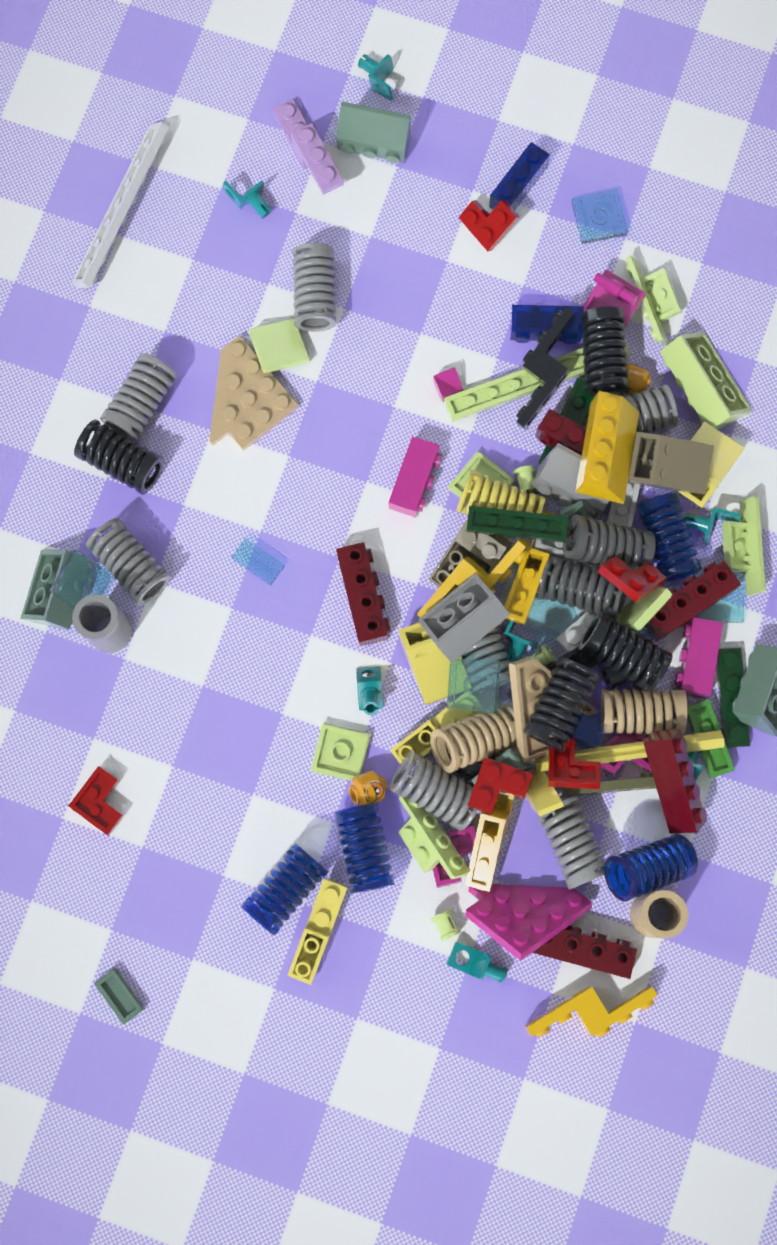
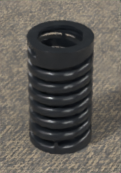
M611 306L595 307L581 313L580 318L581 329L583 330V364L585 365L584 373L586 375L584 379L586 383L585 392L596 396L598 391L614 395L627 391L629 389L628 369L626 368L627 360L625 359L627 352L624 350L626 348V343L624 342L626 335L623 332L625 330L623 324L624 311L618 307Z
M97 419L90 421L86 425L74 448V456L87 462L90 466H95L97 470L103 471L104 474L110 475L113 479L126 484L129 488H135L136 492L141 495L146 494L154 486L164 465V457L156 454L154 451H149L146 447H141L138 442L134 443L131 438H126L124 434H118L117 430H110L108 425H101ZM94 431V434H93V436H92V438H91L89 444L87 445L88 439H89L91 433ZM154 466H155L156 469H155L154 474H153L152 477L145 483V481L147 480V478L149 477V475L151 474V472H152V470H153V468H154Z
M603 611L594 618L578 648L579 651L585 654L587 652L589 657L595 656L597 662L603 660L604 666H611L612 671H619L622 677L628 675L629 681L633 682L636 680V685L647 692H651L660 683L673 658L671 652L662 647L660 648L657 644H652L651 640L644 639L641 634H636L633 629H628L626 625L619 624L618 620L610 617Z
M558 657L555 663L557 668L551 671L552 677L548 678L546 682L548 686H545L542 690L544 695L539 697V704H536L534 707L535 713L530 715L532 722L526 724L523 733L546 746L565 752L564 744L570 741V737L554 727L571 734L574 733L575 728L558 718L574 725L578 724L579 719L560 708L578 716L583 714V709L562 698L581 707L587 706V700L580 696L590 698L592 693L589 690L595 689V682L600 676L593 670L575 661ZM566 678L572 679L573 681L577 682L578 684L582 685L583 687H581V686H579V685H577V684L572 683L571 681H569V680L566 679ZM565 689H568V690H570V691H572V692H574V693H576V694H578V695H580V696H577V695H575V694H573V693H571V692H569V691H567V690H565Z

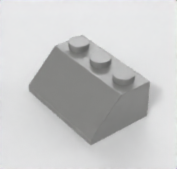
M558 443L541 462L531 487L537 489L543 495H548L558 500L561 505L566 507L582 500L591 518L595 520L604 511L609 500L575 492L582 455Z
M474 573L417 621L452 663L475 643L482 640L492 629L500 625L510 614L480 577Z

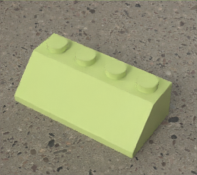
M705 332L680 335L660 351L665 365L674 374L677 385L683 389L688 397L689 405L699 415L701 424L705 421L719 430L753 411Z

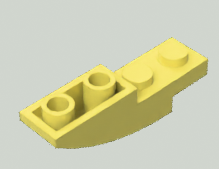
M468 690L390 751L400 764L411 751L425 757L432 752L430 744L432 731L481 713L486 708L473 691Z
M324 877L287 976L310 985L312 984L339 915L348 885Z

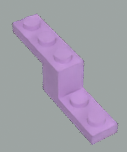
M294 99L272 108L303 169L308 168L321 193L324 195L343 186L344 181L312 123L307 125Z

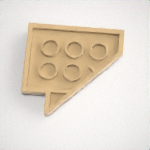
M239 335L223 347L220 352L209 441L214 446L229 434L242 451H245L296 411L299 405L271 372L263 373L257 355Z
M527 657L509 663L518 757L523 762H528L549 755V746L525 735L523 730L528 722H532L530 715L535 713L534 707L536 704H539V697L544 695L542 690L545 686H548L546 682L552 676L551 671L535 658ZM565 689V690H567V691H569V692H571V693H573V694H575V695H577V696H580V695H578V694H576V693H574V692H572V691H570V690H568V689ZM562 698L563 700L583 709V714L581 716H578L565 709L560 708L561 710L576 716L579 719L578 724L574 725L561 718H558L559 720L567 724H570L575 728L574 733L571 734L557 727L554 728L564 732L570 738L575 739V745L583 743L581 719L597 714V709H595L588 702L587 706L581 707L569 700Z

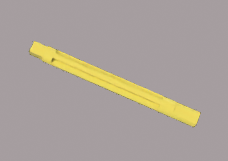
M721 730L683 735L687 742V753L724 748V737ZM643 741L575 750V761L601 762V764L647 757ZM549 755L534 759L537 773L548 772Z

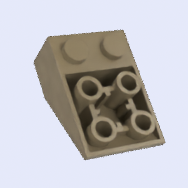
M637 432L628 481L636 485L705 495L714 445L664 435Z
M467 519L428 580L440 587L467 556L490 574L504 558L513 543L503 536L467 532Z

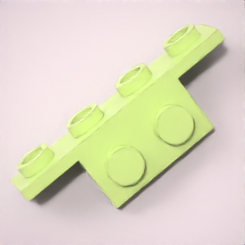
M629 255L626 257L628 262L626 270L629 276L634 278L635 287L647 294L643 300L644 307H642L645 318L650 320L653 328L650 329L651 335L656 342L667 345L669 341L662 322L683 312L667 270L662 268L643 277L637 259Z
M757 496L740 501L741 522L726 521L722 523L724 561L732 571L745 572L747 596L757 595L766 591L759 497Z
M409 795L405 798L400 796L399 800L411 818L398 833L424 873L430 872L440 862L451 879L466 876L470 872L469 868L432 812H426L425 806L423 808L418 807L417 801L411 803L408 800Z

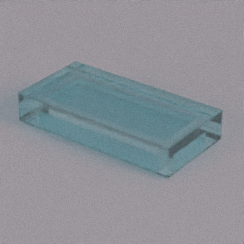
M244 538L231 556L232 560L270 586L285 567L280 561L246 538Z

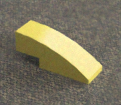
M536 768L527 771L533 774V778L526 797L531 808L539 816L564 807L555 788L548 787V777L544 772L537 773Z

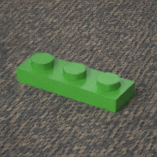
M710 699L687 706V717L693 734L720 730ZM725 741L724 748L700 751L709 779L735 771Z

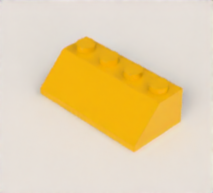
M598 391L592 400L575 490L576 493L621 504L625 502L639 411L622 396Z

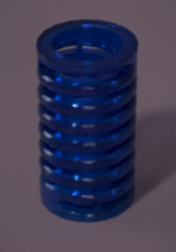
M675 492L652 497L637 505L640 518L643 520L642 526L645 530L652 531L655 536L656 545L653 562L657 564L656 568L659 572L667 577L665 582L683 579L702 570L700 560L698 558L691 559L698 553L696 549H691L695 546L693 540H689L692 537V533L687 531L690 526L685 522L687 516L681 513L684 510V506L680 504V494Z
M378 803L355 806L334 812L337 819V827L340 828L338 834L340 837H343L340 840V844L344 846L342 853L344 856H347L344 859V863L348 866L346 873L354 875L348 879L349 884L354 885V888L350 891L351 894L395 885L394 876L388 872L392 869L391 864H381L390 860L389 855H377L388 850L387 845L373 846L385 842V836L369 837L384 831L381 825L368 827L379 824L382 821L381 817L377 816L379 811Z
M673 834L661 840H656L609 857L604 865V877L609 890L617 899L629 901L643 894H648L665 886H670L673 883L691 878L697 872L698 857L692 843L685 836Z
M296 843L286 852L287 854L283 855L282 860L284 862L279 861L276 864L278 870L272 869L270 871L271 877L266 876L263 879V882L268 887L263 884L257 886V890L262 895L253 891L251 897L249 896L241 905V908L274 936L280 930L279 928L284 926L282 920H289L290 913H295L297 910L296 905L300 906L303 903L302 897L307 898L309 896L308 890L312 891L316 888L314 881L317 883L321 882L322 877L324 878L329 872Z

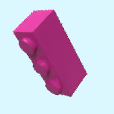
M412 436L388 502L389 509L415 518L418 511L423 512L427 500L423 496L426 489H431L435 477L431 475L433 468H438L441 462L440 445Z
M693 617L689 623L685 624L683 638H687L685 647H682L680 651L679 661L683 663L681 671H677L675 685L679 686L678 690H685L686 695L706 699L711 696L723 627L722 622Z

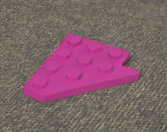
M492 884L490 892L469 887L468 892L479 901L466 909L465 917L521 961L591 910L592 901L574 888L569 890L566 887Z

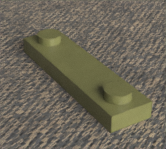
M652 772L642 773L641 778L601 781L600 789L560 787L561 797L656 789Z

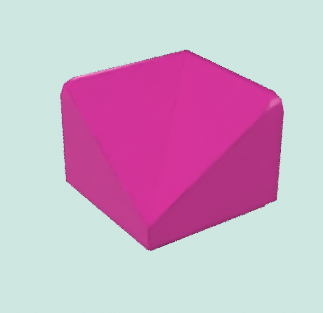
M455 367L433 375V383L442 402H444L445 397L463 391Z

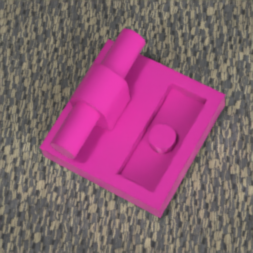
M605 269L603 274L598 272L595 275L593 281L597 284L582 306L581 311L584 312L591 308L603 306L618 307L624 311L623 324L626 328L647 294Z

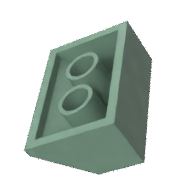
M341 102L336 136L337 149L347 154L358 153L368 158L378 157L386 159L391 163H405L411 139V115Z
M41 550L20 619L57 629H70L73 623V611L82 596V586L89 572L90 559L67 550Z
M755 644L753 653H750L746 674L741 678V688L738 697L733 701V713L741 722L777 737V647Z

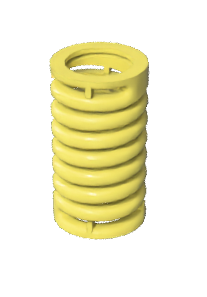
M471 470L456 511L468 515L469 506L541 514L546 498L535 495V493L527 495L526 490L521 489L518 491L516 486H511L509 489L508 483H502L500 486L499 480L496 479L492 482L489 476L483 479L481 473Z

